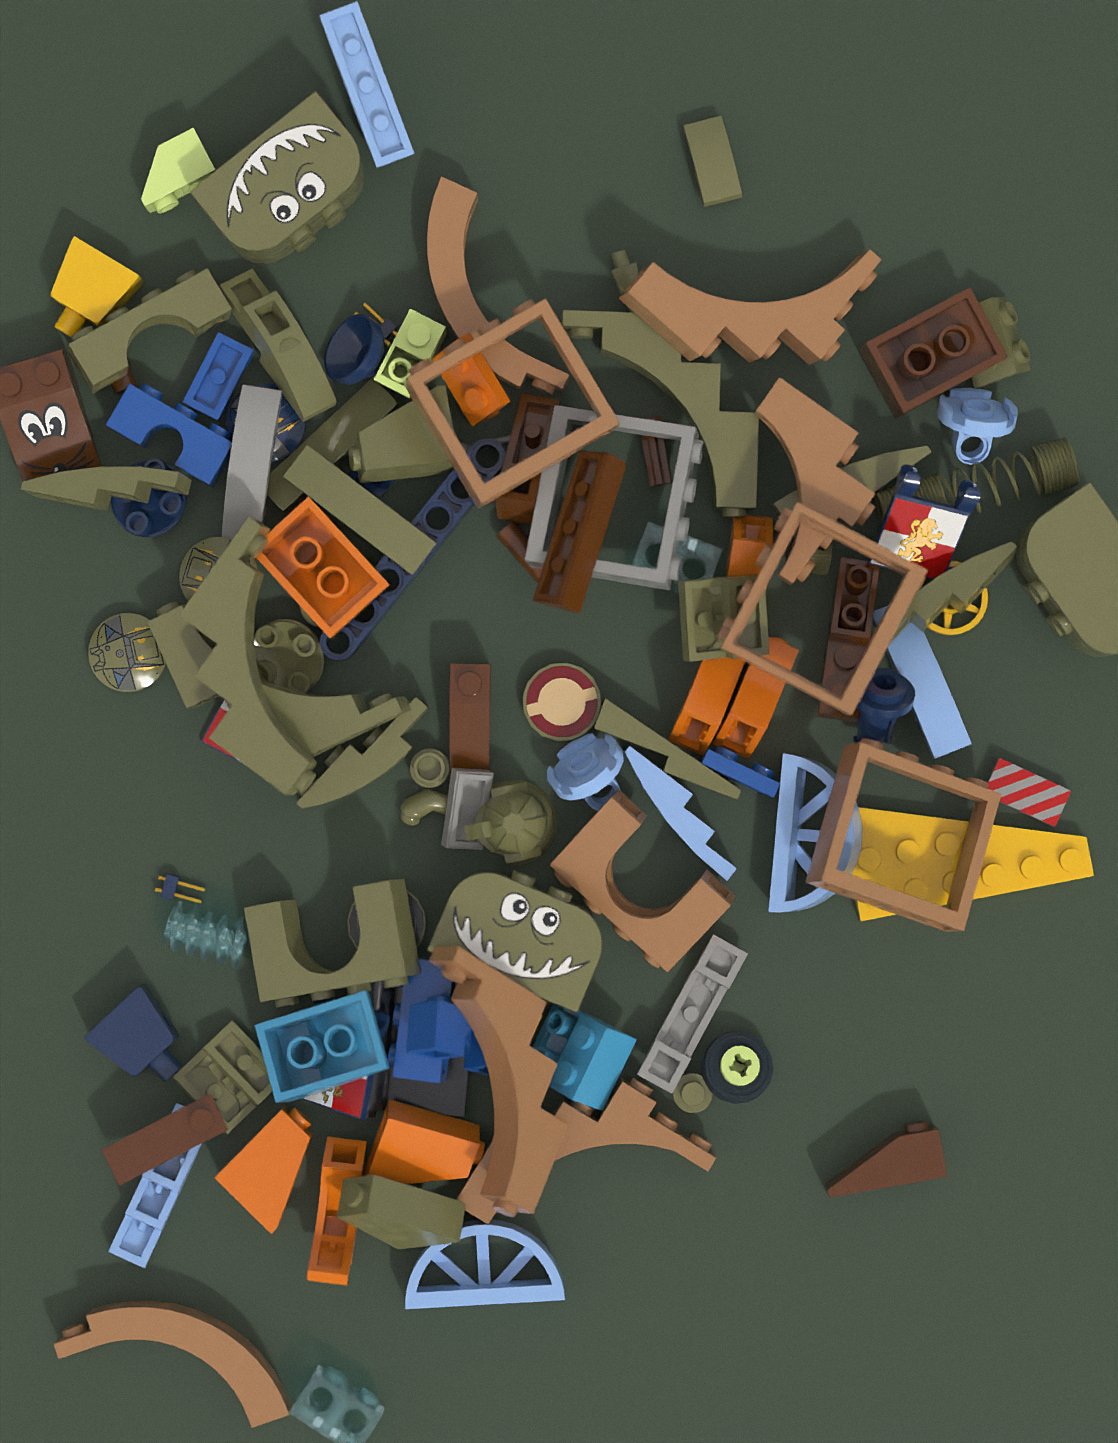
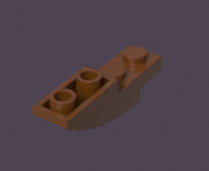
M841 557L839 562L820 679L821 687L838 696H841L870 640L880 566L869 564L868 561ZM821 701L818 703L817 717L855 723L858 720L859 709L857 707L853 714L848 716Z

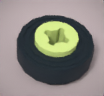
M744 1032L726 1033L715 1039L705 1051L701 1064L703 1080L709 1091L720 1100L733 1104L748 1103L762 1095L769 1086L773 1074L772 1056L766 1045L755 1036Z

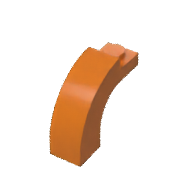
M327 1136L321 1171L317 1220L308 1265L307 1281L347 1285L357 1228L337 1218L343 1179L364 1176L367 1141Z

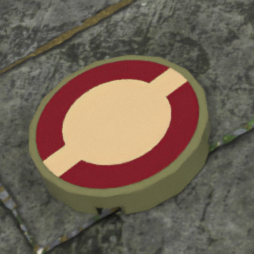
M553 663L538 670L527 682L523 694V710L530 726L541 736L555 741L573 740L586 734L597 721L601 709L600 690L594 678L582 667L570 663Z

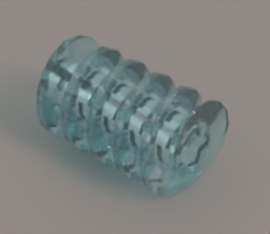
M178 901L169 915L161 946L170 939L171 951L177 952L185 943V953L187 956H193L200 947L201 960L207 961L215 952L218 965H223L228 957L231 956L232 969L238 970L247 946L249 934L244 932L243 919L239 918L233 928H230L228 915L224 914L218 923H214L213 910H208L205 916L200 919L198 918V906L193 905L186 915L183 914L182 901Z

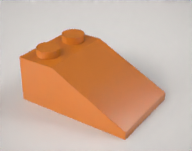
M309 496L265 536L268 538V543L259 556L256 557L330 639L389 586L388 582Z

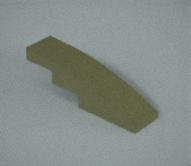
M308 445L304 447L283 475L289 482L412 575L437 544Z
M928 446L887 452L848 464L840 469L872 492H876L898 477L902 465L914 466L932 451ZM798 489L771 506L778 517H780L785 507L792 511L794 505L797 502L799 503Z
M93 467L62 471L23 481L21 490L37 498L108 511L111 496L148 503L151 488L188 495L192 480L177 471L146 467Z
M1011 541L976 555L939 575L918 590L889 645L910 622L923 632L949 604L962 614L1014 559L1017 546Z

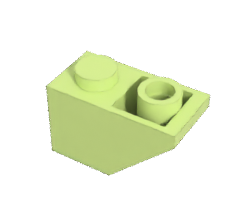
M194 128L158 145L141 197L149 213L156 210L160 214L176 207L179 204L177 199L190 193L193 188L216 171Z
M410 309L374 381L410 399L411 396L404 386L407 377L411 376L408 370L427 358L433 363L432 358L437 355L447 335L446 327Z

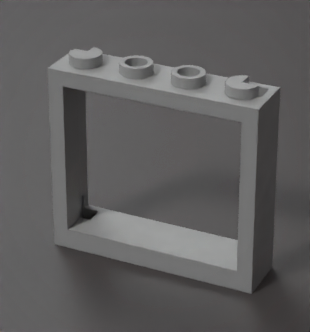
M555 405L547 447L571 434L574 424L584 426L598 418L595 412ZM615 414L620 424L614 431L681 442L657 570L597 560L592 578L670 590L672 580H678L679 571H681L682 557L677 556L679 541L685 542L688 535L689 518L684 517L687 502L693 503L695 498L697 479L691 477L694 463H701L704 440H699L696 427ZM567 458L541 473L525 561L531 568L542 569L553 536Z

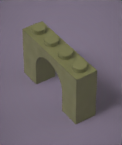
M405 879L386 880L353 887L360 928V941L352 960L338 971H332L320 966L309 955L303 941L296 899L245 907L244 911L260 1002L275 1000L276 1007L299 1004L298 995L310 993L311 1000L316 1001L335 997L334 989L347 987L349 995L365 990L372 991L371 982L383 980L384 987L388 988L408 984L407 976L421 974Z

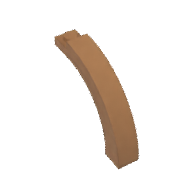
M441 176L433 197L427 232V254L431 280L441 311L456 338L458 339L470 333L473 339L480 336L477 331L489 323L476 304L465 270L466 235L472 214L478 202V193ZM505 339L482 351L496 378L518 391H521L526 378L533 380L531 386L543 393L553 395L554 390L563 394L569 381L568 373L521 352Z
M154 1300L126 1301L91 1309L86 1315L89 1327L86 1328L84 1322L66 1327L61 1330L63 1336L59 1337L53 1344L58 1359L95 1346L122 1340L157 1341L181 1348L205 1361L227 1381L243 1405L251 1428L288 1416L293 1408L286 1389L277 1373L263 1354L247 1338L219 1319L191 1307Z

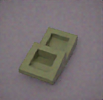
M722 116L683 125L685 139L694 166V175L704 207L742 198L740 182Z

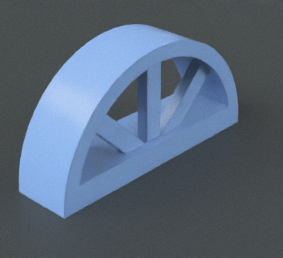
M356 1L319 15L376 168L414 155L358 2Z
M783 753L768 912H792L808 909L824 902L835 894L818 887L806 896L794 900L798 863L808 874L812 858L801 846L800 841L817 842L820 830L801 829V826L828 803L836 773L827 766L804 756ZM807 770L818 777L827 787L803 807ZM857 803L854 806L837 870L849 874L853 872L862 845V821Z
M480 1219L463 1222L460 1239L476 1235L479 1282L476 1283L441 1251L451 1243L426 1246L412 1269L406 1290L405 1309L565 1300V1290L556 1260L548 1248L531 1232L503 1220L491 1219L489 1224H486ZM488 1235L505 1237L523 1245L524 1248L501 1274L491 1282ZM533 1255L539 1259L550 1277L547 1279L511 1281ZM431 1260L458 1283L418 1286L422 1273Z

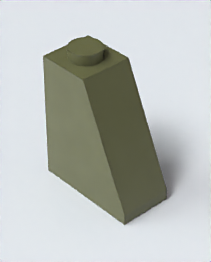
M445 385L437 386L429 392L454 432ZM414 401L409 402L358 432L353 447H349L350 467L352 471L357 470L359 483L450 474L454 469Z
M377 1175L343 1179L337 1218L401 1250L460 1242L466 1204Z

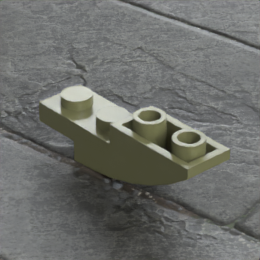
M253 269L220 284L219 288L231 306L232 314L260 351L259 362L279 390H283L282 394L302 422L335 406L337 401L322 366L301 327L278 292L270 293Z
M415 697L411 702L406 698L411 711L395 718L385 731L380 727L376 728L364 741L363 745L367 750L363 754L353 745H349L346 749L339 745L325 760L324 763L329 768L318 779L315 776L312 783L303 793L297 791L302 797L296 804L301 808L326 804L348 796L383 776L414 748L403 736L429 708L418 697Z

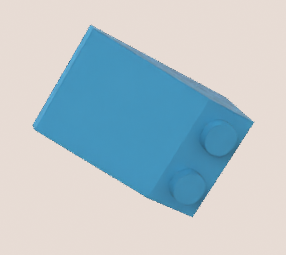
M368 990L255 1025L275 1103L292 1102L389 1069Z

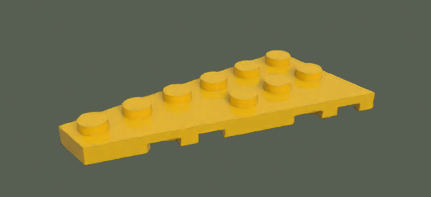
M858 807L862 821V845L858 861L851 875L939 906L946 905L969 822ZM993 825L973 899L1094 876L1087 837ZM855 900L859 921L896 915Z

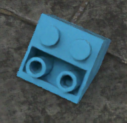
M553 1003L532 1048L558 1063L549 1084L551 1088L571 1100L603 1111L637 1039L580 1009L575 1012Z

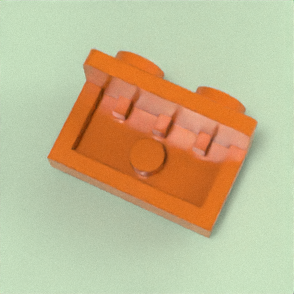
M469 333L459 337L454 342L464 338L465 342L468 343L474 339ZM441 351L432 358V361L435 362L446 355ZM482 352L441 375L472 427L494 418L500 413L501 408L511 402Z

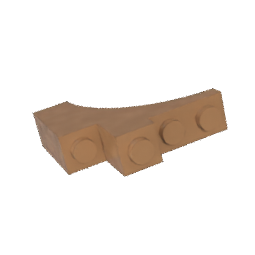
M779 377L754 415L771 429L785 450L794 471L799 503L834 522L838 521L848 529L855 522L862 526L876 507L870 503L875 493L836 466L838 462L846 465L859 447L853 440L859 432ZM800 522L791 551L777 577L789 585L793 584L796 578L803 582L816 564L815 561L810 559L816 549L821 546L826 550L833 539Z

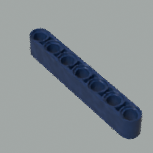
M484 438L473 444L466 454L483 483H486L501 473L505 459L504 448L498 441L492 438ZM484 448H492L498 452L499 460L495 466L484 468L477 462L478 453ZM454 469L411 522L413 526L437 544L413 575L387 555L383 556L375 566V569L379 574L388 570L396 572L400 578L398 587L391 592L383 591L371 602L375 612L369 622L359 623L353 618L339 631L346 633L350 640L349 647L344 653H332L328 645L330 638L323 632L320 637V646L327 657L335 661H345L358 651L475 504L471 497L459 499L452 493V486L459 479ZM436 509H442L449 514L448 525L440 530L430 528L427 523L428 515Z

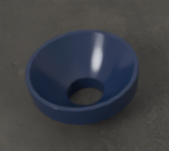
M355 314L346 319L336 329L328 343L324 358L326 374L334 381L345 385H352L375 375L386 355L383 332L380 325L364 314Z

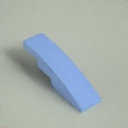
M887 606L874 611L873 621L876 627ZM910 622L887 647L886 653L893 670L907 678L915 689V699L911 711L915 721L919 723L932 758L935 759L972 743L924 631L922 632Z
M629 746L624 753L642 788L665 821L699 858L728 881L737 868L706 845V842L715 831L684 808L693 794Z
M176 1103L172 1113L185 1106ZM202 1144L142 1174V1179L125 1212V1217L110 1246L109 1253L144 1269L146 1268Z

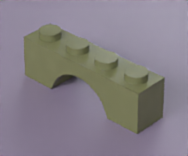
M208 268L199 273L195 269L184 273L175 280L176 286L165 292L161 288L155 289L141 299L143 304L130 311L127 307L120 308L106 318L108 323L95 330L92 326H88L71 337L73 342L68 344V354L92 394L127 375L128 347L132 340L144 329L159 324H170L181 327L197 337L230 319L232 308Z

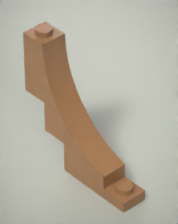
M435 946L429 961L443 969L441 974L444 977L457 982L451 1000L464 1015L477 1038L485 1058L492 1086L494 1138L489 1168L480 1195L494 1202L492 1208L504 1215L515 1217L516 1212L533 1214L569 1126L540 1108L558 1063L530 1047L529 1044L547 1002L461 947Z

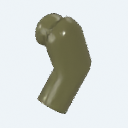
M423 789L406 798L400 808L401 820L407 825L414 826L419 824L421 817L432 811L445 815L448 795L431 789Z

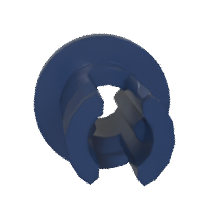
M876 668L856 706L859 709L857 735L853 736V743L861 742L862 739H870L882 744L883 742L887 744L892 743L891 732L896 725L897 718L907 714L912 709L915 699V689L907 678L888 668Z

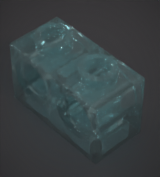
M648 521L632 566L657 570L656 566H652L647 562L645 551L653 545L661 546L664 527ZM687 536L685 542L679 541L677 556L682 557V567L683 563L689 559L699 560L705 568L702 578L713 577L723 549ZM682 567L681 571H679L678 580H672L671 583L675 585L673 592L679 594L678 581L689 580L684 575Z
M318 1365L292 1404L289 1413L334 1443H365L381 1419L384 1407L379 1405L381 1402L380 1398L371 1391L362 1387L358 1391L345 1383L347 1377L331 1366H327L324 1369ZM320 1387L326 1388L332 1393L333 1401L327 1405L318 1404L312 1397V1391ZM358 1409L365 1414L367 1421L361 1426H352L345 1418L346 1412Z

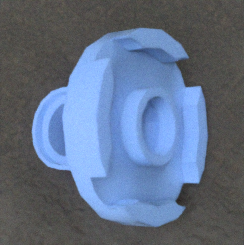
M955 388L950 390L949 397H945L944 394L940 396L937 417L944 425L953 429L951 445L961 462L972 465L983 461L990 452L993 437L1010 434L1015 429L1018 410L1011 400L1004 397L1002 404L991 399V391L975 388ZM974 436L981 439V443L976 450L972 452L961 450L962 442L965 439Z
M593 733L586 734L573 740L557 753L560 761L554 769L551 766L548 767L547 781L560 798L570 801L584 798L592 809L598 811L618 789L620 790L615 776L619 773L624 761L623 751L610 734L604 733L605 737L598 739ZM606 785L612 786V790L607 796L602 798L592 796V794L597 793Z

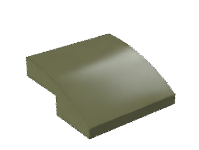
M758 574L678 581L684 661L693 662L725 657L737 659V657L720 649L724 640L717 637L727 616L736 618L743 604L737 602L736 599L746 580L755 582ZM766 589L762 593L737 643L760 655H769Z
M233 1020L172 1077L193 1101L211 1094L228 1128L227 1131L223 1132L225 1135L235 1128L272 1092L262 1051Z

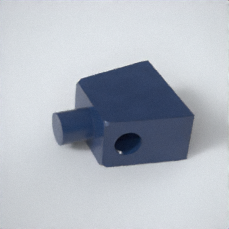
M145 983L138 986L83 1037L89 1044L133 1077H136L149 1065L166 1082L182 1067L167 1050L180 1036Z

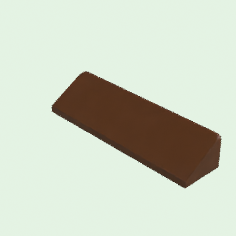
M579 451L532 600L535 603L573 613H580L626 468L624 461L607 452Z

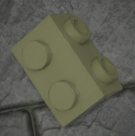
M1005 296L991 297L979 302L1008 358L972 377L975 389L1016 374L1030 371L1028 363L1030 361V352L1025 341L1019 337L1015 325L1018 322L1015 308L1010 302H1007Z

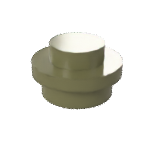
M432 748L423 749L416 753L411 760V776L422 787H437L449 775L450 766L448 759L439 750Z
M698 1073L683 1075L673 1091V1098L677 1106L688 1113H698L706 1109L713 1096V1093L709 1091L704 1082L703 1076Z

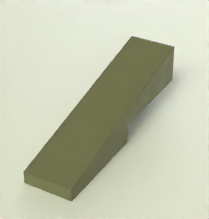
M605 698L594 729L667 756L662 769L667 774L738 800L741 792L739 788Z

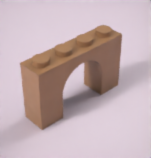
M618 789L556 856L550 866L555 870V877L568 888L573 886L584 896L583 901L590 910L599 915L603 913L614 923L612 925L613 929L621 938L626 941L632 940L643 950L642 955L651 965L656 968L661 966L666 972H669L731 906L736 895L706 869L678 900L668 906L645 908L625 898L614 881L612 872L613 859L616 851L638 829L648 815Z

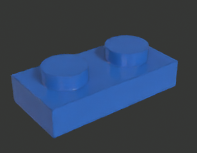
M218 332L182 403L220 422L255 351Z
M718 746L715 752L707 749L700 763L765 796L774 798L780 786L779 782L773 780L775 772L756 763H753L751 769L737 763L739 755Z

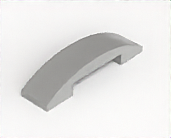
M242 385L228 467L222 537L233 539L248 517L257 519L265 524L267 489L283 390Z
M714 934L712 935L661 1025L637 1075L667 1092L673 1093L691 1060V1055L727 989L733 983L748 953Z

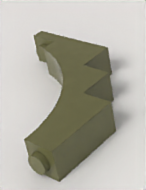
M563 310L561 325L565 332H569L570 338L591 339L593 338V333H600L599 354L627 365L652 381L674 402L690 426L696 427L699 440H704L702 451L708 467L712 488V510H722V517L745 518L746 511L756 509L759 418L754 415L755 412L719 411L721 364L681 362V353L636 313Z
M248 517L179 616L217 643L194 675L196 679L232 705L209 738L285 795H295L297 791L303 793L312 783L316 776L312 770L318 762L308 755L282 726L266 697L259 677L254 647V616L264 573L251 565L248 560L250 557L256 558L264 550L268 543V538L265 536L270 531V528L259 520Z
M175 601L157 609L158 617L147 623L186 709L196 708L221 697L194 677L217 643L180 617L179 614L186 605H180L178 601ZM260 677L266 697L276 717L292 739L312 758L411 711L405 696L392 698L391 694L387 693L368 702L371 708L368 710L361 693L342 696L302 693L281 687ZM226 701L227 706L230 709L232 705Z

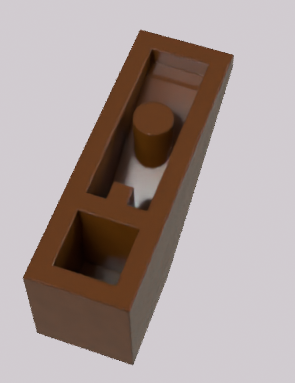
M521 394L501 474L547 447L554 406H560V400ZM541 473L495 499L497 518L532 525Z
M450 664V778L452 768L489 770L490 664Z
M208 1094L102 1149V1153L120 1186L227 1131L228 1128L211 1094Z
M927 1120L905 1123V1130L894 1132L824 1184L827 1195L830 1198L947 1177L939 1129L935 1125L928 1126Z

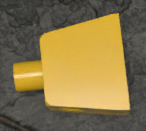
M74 236L50 295L56 302L66 307L54 327L67 336L72 337L80 331L86 320L97 327L108 323L106 318L116 310L124 307L144 283L143 279L130 269Z

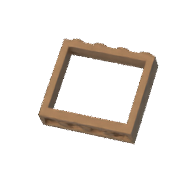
M546 298L537 304L532 299L522 303L512 310L514 317L501 324L498 319H495L481 327L477 331L480 336L466 343L464 338L443 350L446 356L433 363L427 358L408 370L411 376L407 377L404 386L477 509L614 431L620 424ZM539 319L598 418L488 482L483 483L425 384Z
M797 502L792 511L786 507L783 509L774 527L775 530L780 532L773 546L765 544L755 563L756 566L761 568L755 582L746 580L736 599L737 602L743 604L736 618L727 616L717 637L724 640L720 649L850 716L853 714L928 570ZM800 522L903 575L841 696L737 643Z
M862 739L861 742L844 745L806 883L945 932L964 931L1001 793L988 789L989 784L983 780L966 777L963 780L954 777V770L935 764L927 767L919 764V758L915 755L905 752H896V754L883 750L884 745L874 740ZM867 762L975 801L946 908L837 870Z

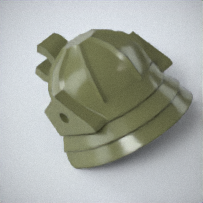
M510 779L494 783L490 789L492 797L481 806L475 818V823L464 826L466 840L479 839L480 843L491 852L505 856L507 865L512 867L525 865L537 860L550 848L556 836L558 819L552 800L540 787L528 781Z

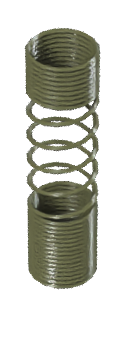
M1065 437L1032 446L1030 450L1031 465L1023 453L1018 450L1015 451L1012 456V472L1006 462L998 456L994 458L992 463V478L984 465L976 462L972 469V481L975 483L976 467L980 466L983 470L999 508L1002 505L996 482L995 469L997 460L1002 463L1007 471L1018 502H1021V496L1018 490L1015 470L1017 454L1024 460L1039 497L1041 492L1047 495L1055 491L1078 486L1080 481L1074 451L1070 442ZM958 467L955 468L952 477V492L948 482L941 474L937 473L933 476L922 477L919 487L913 496L947 504L942 484L938 478L940 477L955 505L957 472L959 471L965 480H969L963 470ZM893 486L875 492V503L881 524L895 491ZM978 502L976 507L978 513L981 514L982 510L980 507V503Z

